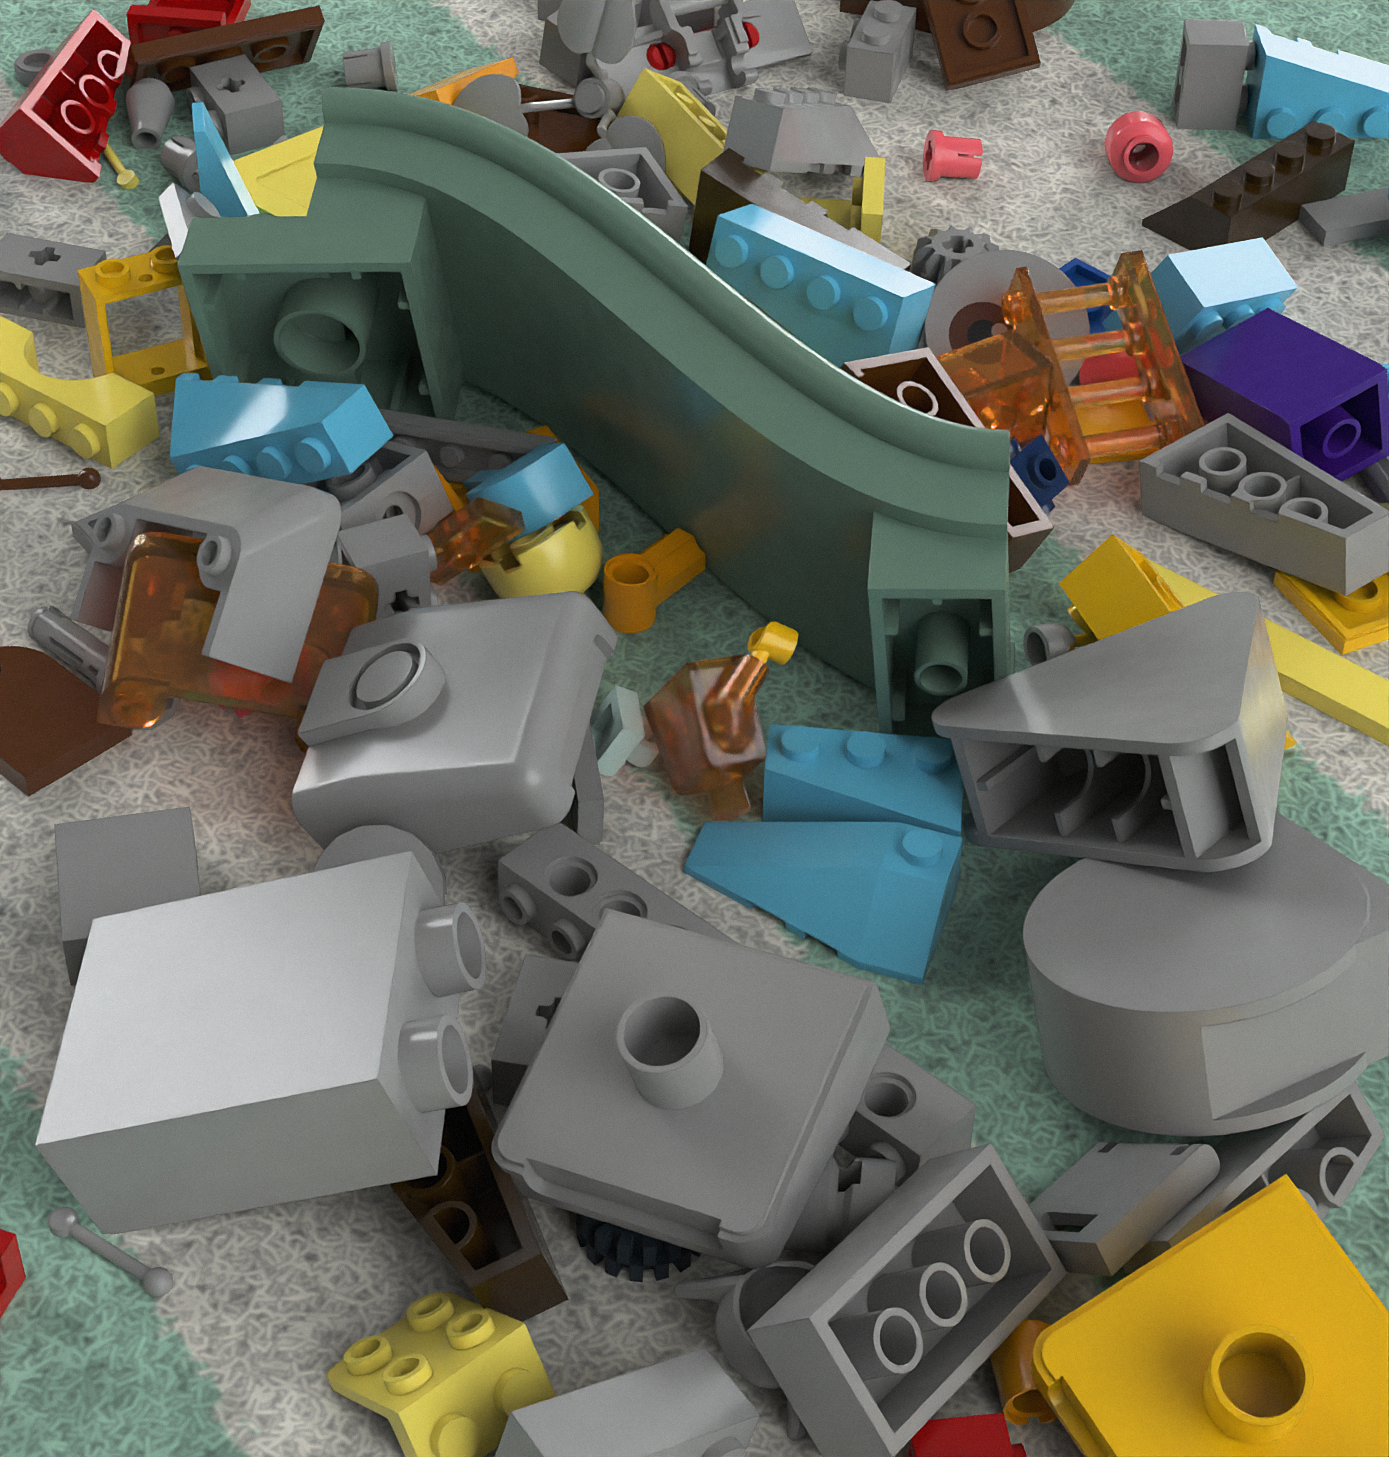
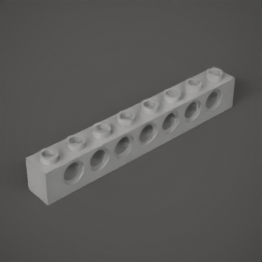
M560 822L554 826L538 830L497 860L498 900L503 912L512 922L518 925L527 924L549 940L554 950L567 960L577 959L580 962L606 908L739 944ZM884 1043L860 1102L838 1145L855 1157L896 1160L895 1185L899 1188L927 1160L971 1148L976 1104Z

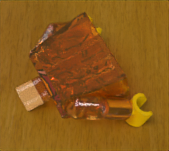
M776 621L770 622L766 626L752 632L748 640L750 655L742 654L686 663L643 706L674 792L681 796L706 792L713 820L715 821L733 819L751 810L743 779L766 758V747L755 696L770 673L766 665L767 660L784 665L791 658L798 641V632Z

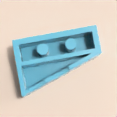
M1255 25L1253 34L1255 62L1253 70L1247 71L1245 84L1248 87V102L1246 112L1243 114L1252 139H1285L1313 121L1331 125L1337 132L1349 138H1389L1388 65L1337 50L1336 54L1312 47L1310 41L1297 37L1295 41L1271 34L1268 28Z
M770 724L764 769L762 822H901L960 837L963 780L951 739Z

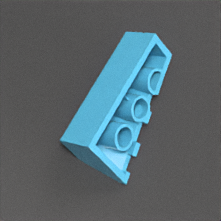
M182 373L176 378L169 458L179 475L195 467L203 466L302 485L353 473L391 439L393 434L364 384L304 381L297 387L286 386L282 384L281 379L263 378L257 384L239 383L237 376L219 375L213 381L201 380L199 374Z

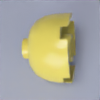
M581 504L565 513L566 519L554 525L549 523L522 538L493 547L489 552L495 562L481 560L478 563L492 589L500 599L575 591L586 595L584 591L598 578L603 564V550L597 530Z

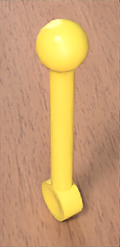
M107 142V147L103 154L118 175L116 179L117 184L123 189L136 188L139 184V178L134 171L126 170Z

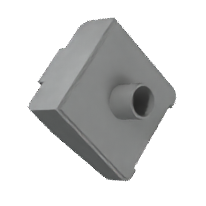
M575 591L419 607L355 626L350 631L342 656L323 662L297 733L309 746L292 792V808L298 823L323 850L336 837L359 826L390 825L417 835L436 854L556 825L568 814L573 802L575 790L571 786L605 663L607 658H611L615 651L618 639L616 631L586 595Z
M606 908L492 1141L493 1157L498 1166L504 1172L511 1175L525 1197L751 1269L766 1267L779 1257L860 1102L889 1034L890 1024L877 982Z

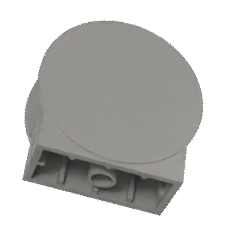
M1277 811L1270 849L1257 860L1244 866L1219 872H1197L1095 860L1085 857L1052 879L1035 897L1027 911L1023 925V940L1043 1066L1053 1086L1066 1100L1097 1119L1130 1130L1168 1136H1215L1265 1128L1308 1113L1327 1103L1354 1083L1369 1064L1389 1056V884Z

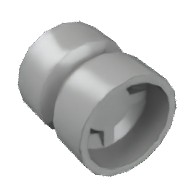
M832 1155L785 1244L784 1250L826 1253L833 1243H841L894 1193L896 1160L855 1157L848 1167H839Z

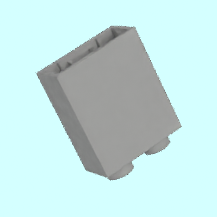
M407 851L93 919L35 1146L102 1234H120L437 1175L445 1109L466 1105L470 1100L473 1087L471 1055L465 1034L457 1021L460 993L480 989L486 977L485 945L474 912L465 902L442 905L413 852Z

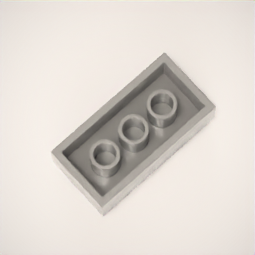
M988 1143L927 1160L752 1325L747 1332L822 1457H894L1068 1273L993 1145Z

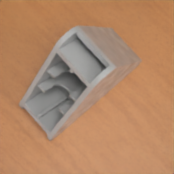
M1232 592L1209 597L955 696L939 705L932 713L931 718L936 733L942 737L950 738L971 807V812L963 821V827L967 840L974 845L1078 858L1087 857L1095 860L1197 872H1219L1244 866L1260 858L1272 845L1288 714L1260 600L1255 594Z

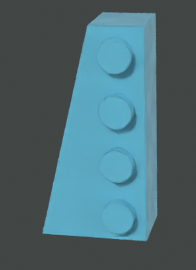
M749 204L717 216L706 266L804 344L839 368L844 362L918 349L925 318L935 288V284L754 204Z

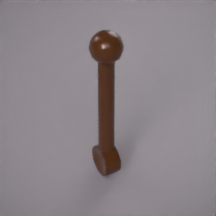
M88 467L79 474L12 479L0 478V491L77 485L84 489H94L99 486L101 476L97 470Z

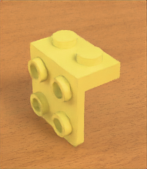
M451 1292L431 1293L416 1300L408 1307L406 1316L379 1335L368 1336L351 1345L345 1351L343 1360L331 1367L326 1374L334 1392L388 1418L405 1457H484L499 1446L511 1411L556 1397L525 1323L490 1308L483 1309L480 1304Z

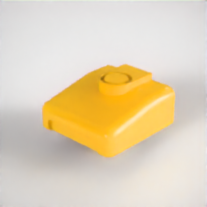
M1287 1174L1047 1327L1040 1333L1034 1344L1031 1359L1032 1379L1084 1457H1389V1311Z

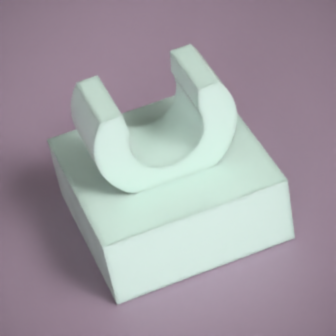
M615 685L590 718L599 774L603 776H615L626 760L637 767H646L652 763L661 751L660 745L647 741L657 727L654 721L641 715L637 692Z

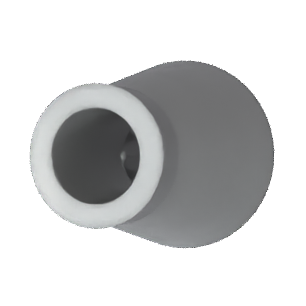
M143 78L136 81L125 95V103L132 131L131 140L138 149H157L161 145L162 135L174 110L175 100L164 82L154 78Z

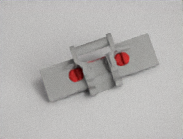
M650 0L649 8L654 24L636 28L635 41L629 54L616 64H607L597 58L596 62L601 69H605L608 72L607 78L613 79L621 85L626 100L643 68L664 76L676 71L688 72L698 84L697 89L704 96H708L732 88L736 89L751 85L759 78L757 69L807 57L813 52L794 0H749L745 2L743 0ZM721 6L718 10L720 16L717 20L718 26L693 33L691 26L680 27L676 20L677 16Z

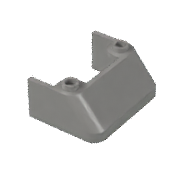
M203 466L195 467L114 505L98 518L93 529V546L70 619L157 647L193 531L204 533L207 536L201 543L197 553L200 579L207 588L220 592L201 655L292 683L340 528V503L334 495L311 486Z

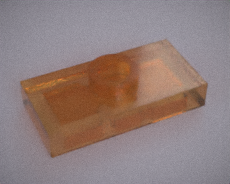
M477 497L423 535L427 534L429 536L437 559V569L430 571V582L438 585L445 584L464 570L478 566L485 556L525 531L522 512Z

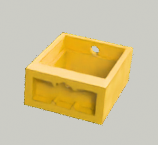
M172 245L159 246L151 252L123 259H106L95 266L77 270L94 378L113 372L153 392L154 396L175 391L176 378L182 373L199 374L201 380L213 381ZM177 286L183 339L113 357L105 304Z

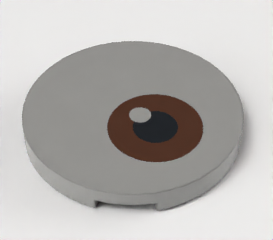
M1016 250L983 252L953 267L941 279L933 292L923 328L924 348H930L965 400L978 407L988 409L990 412L997 413L1031 411L1044 406L1045 403H1050L1060 396L1079 372L1085 360L1090 339L1087 309L1082 296L1073 282L1059 268L1047 260Z

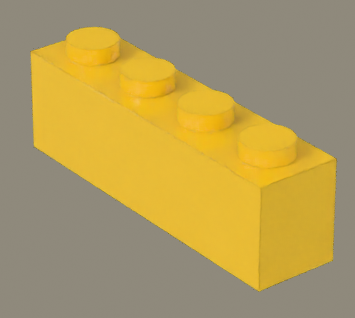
M1114 534L1108 537L1059 582V585L1073 603L1067 608L1071 618L1087 634L1091 636L1095 634L1098 640L1186 607L1147 558ZM1288 730L1286 731L1284 749L1291 748L1297 743Z

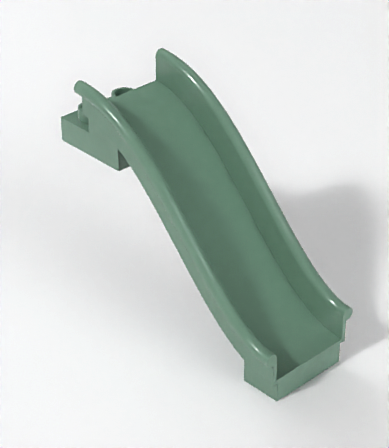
M326 87L322 94V112L325 123L313 163L317 179L306 216L252 214L246 217H203L191 219L177 266L213 380L219 375L237 376L239 383L257 384L263 378L281 379L282 384L297 387L304 381L364 384L379 409L454 421L462 380L496 395L543 426L547 425L555 435L599 469L668 533L680 528L694 535L696 543L706 553V567L770 622L776 621L798 632L797 642L836 669L876 690L879 733L950 739L936 733L931 718L933 711L939 705L955 696L1015 673V643L1011 642L1008 561L1010 430L972 427L929 415L890 398L851 376L812 350L767 316L621 197L574 164L536 141L479 114L432 99L375 89Z

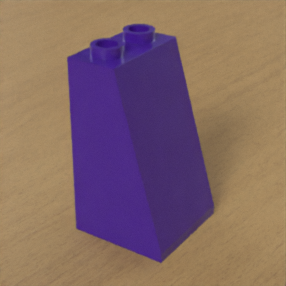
M1269 308L1176 358L1180 395L1208 423L1230 413L1341 482L1389 455L1387 369L1380 363Z

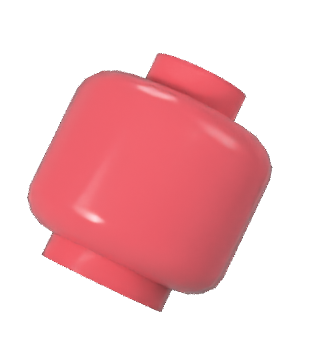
M1142 111L1125 113L1117 118L1107 130L1104 141L1105 154L1115 173L1125 181L1133 183L1151 182L1161 176L1169 167L1173 156L1172 139L1162 121L1153 114Z

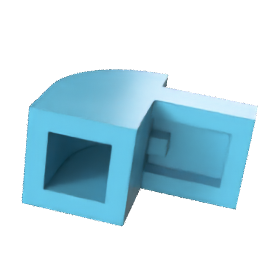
M564 442L540 444L504 469L480 470L463 482L468 491L466 496L471 513L478 523L486 529L495 545L512 542L539 530L594 495Z

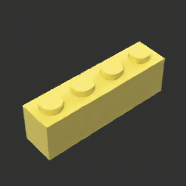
M643 68L616 119L622 116H636L644 118L653 124L664 143L666 176L672 180V185L679 195L691 201L695 206L701 169L723 153L728 130L681 82ZM748 166L761 175L768 172L766 170Z

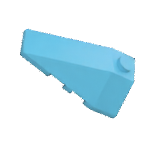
M704 822L684 865V873L747 908L757 906L785 921V929L803 939L810 935L837 950V958L855 968L923 985L957 893L963 838L901 822Z

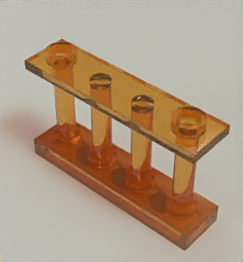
M1142 250L1121 253L1111 277L1107 279L1106 283L1035 293L1027 266L1016 268L1008 290L1002 295V313L1006 324L1013 325L1050 436L1049 448L1070 482L1068 487L1079 486L1093 457L1157 447L1162 449L1205 426ZM1109 305L1112 310H1117L1123 327L1122 330L1051 340L1043 315ZM1126 352L1129 357L1133 356L1139 373V377L1067 387L1059 362ZM1142 399L1145 404H1150L1156 422L1155 425L1084 436L1075 409Z

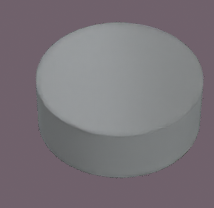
M36 49L21 54L14 62L17 81L22 85L29 86L54 51Z

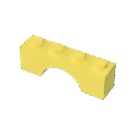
M0 316V415L6 417L10 415L31 426L40 436L52 437L71 447L80 457L85 459L92 458L111 469L160 436L153 392L113 372L83 380H64L43 375L39 372L33 332Z

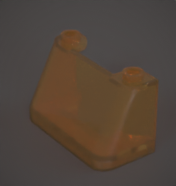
M151 531L138 535L130 542L126 553L96 723L125 728H144L154 725L164 714L168 696L296 718L295 743L306 754L309 746L297 733L322 664L325 660L342 656L350 631L355 626L377 619L379 585L375 578L365 570L354 566L328 563L292 683H288L201 655L220 592L207 588L200 579L197 553L204 539Z

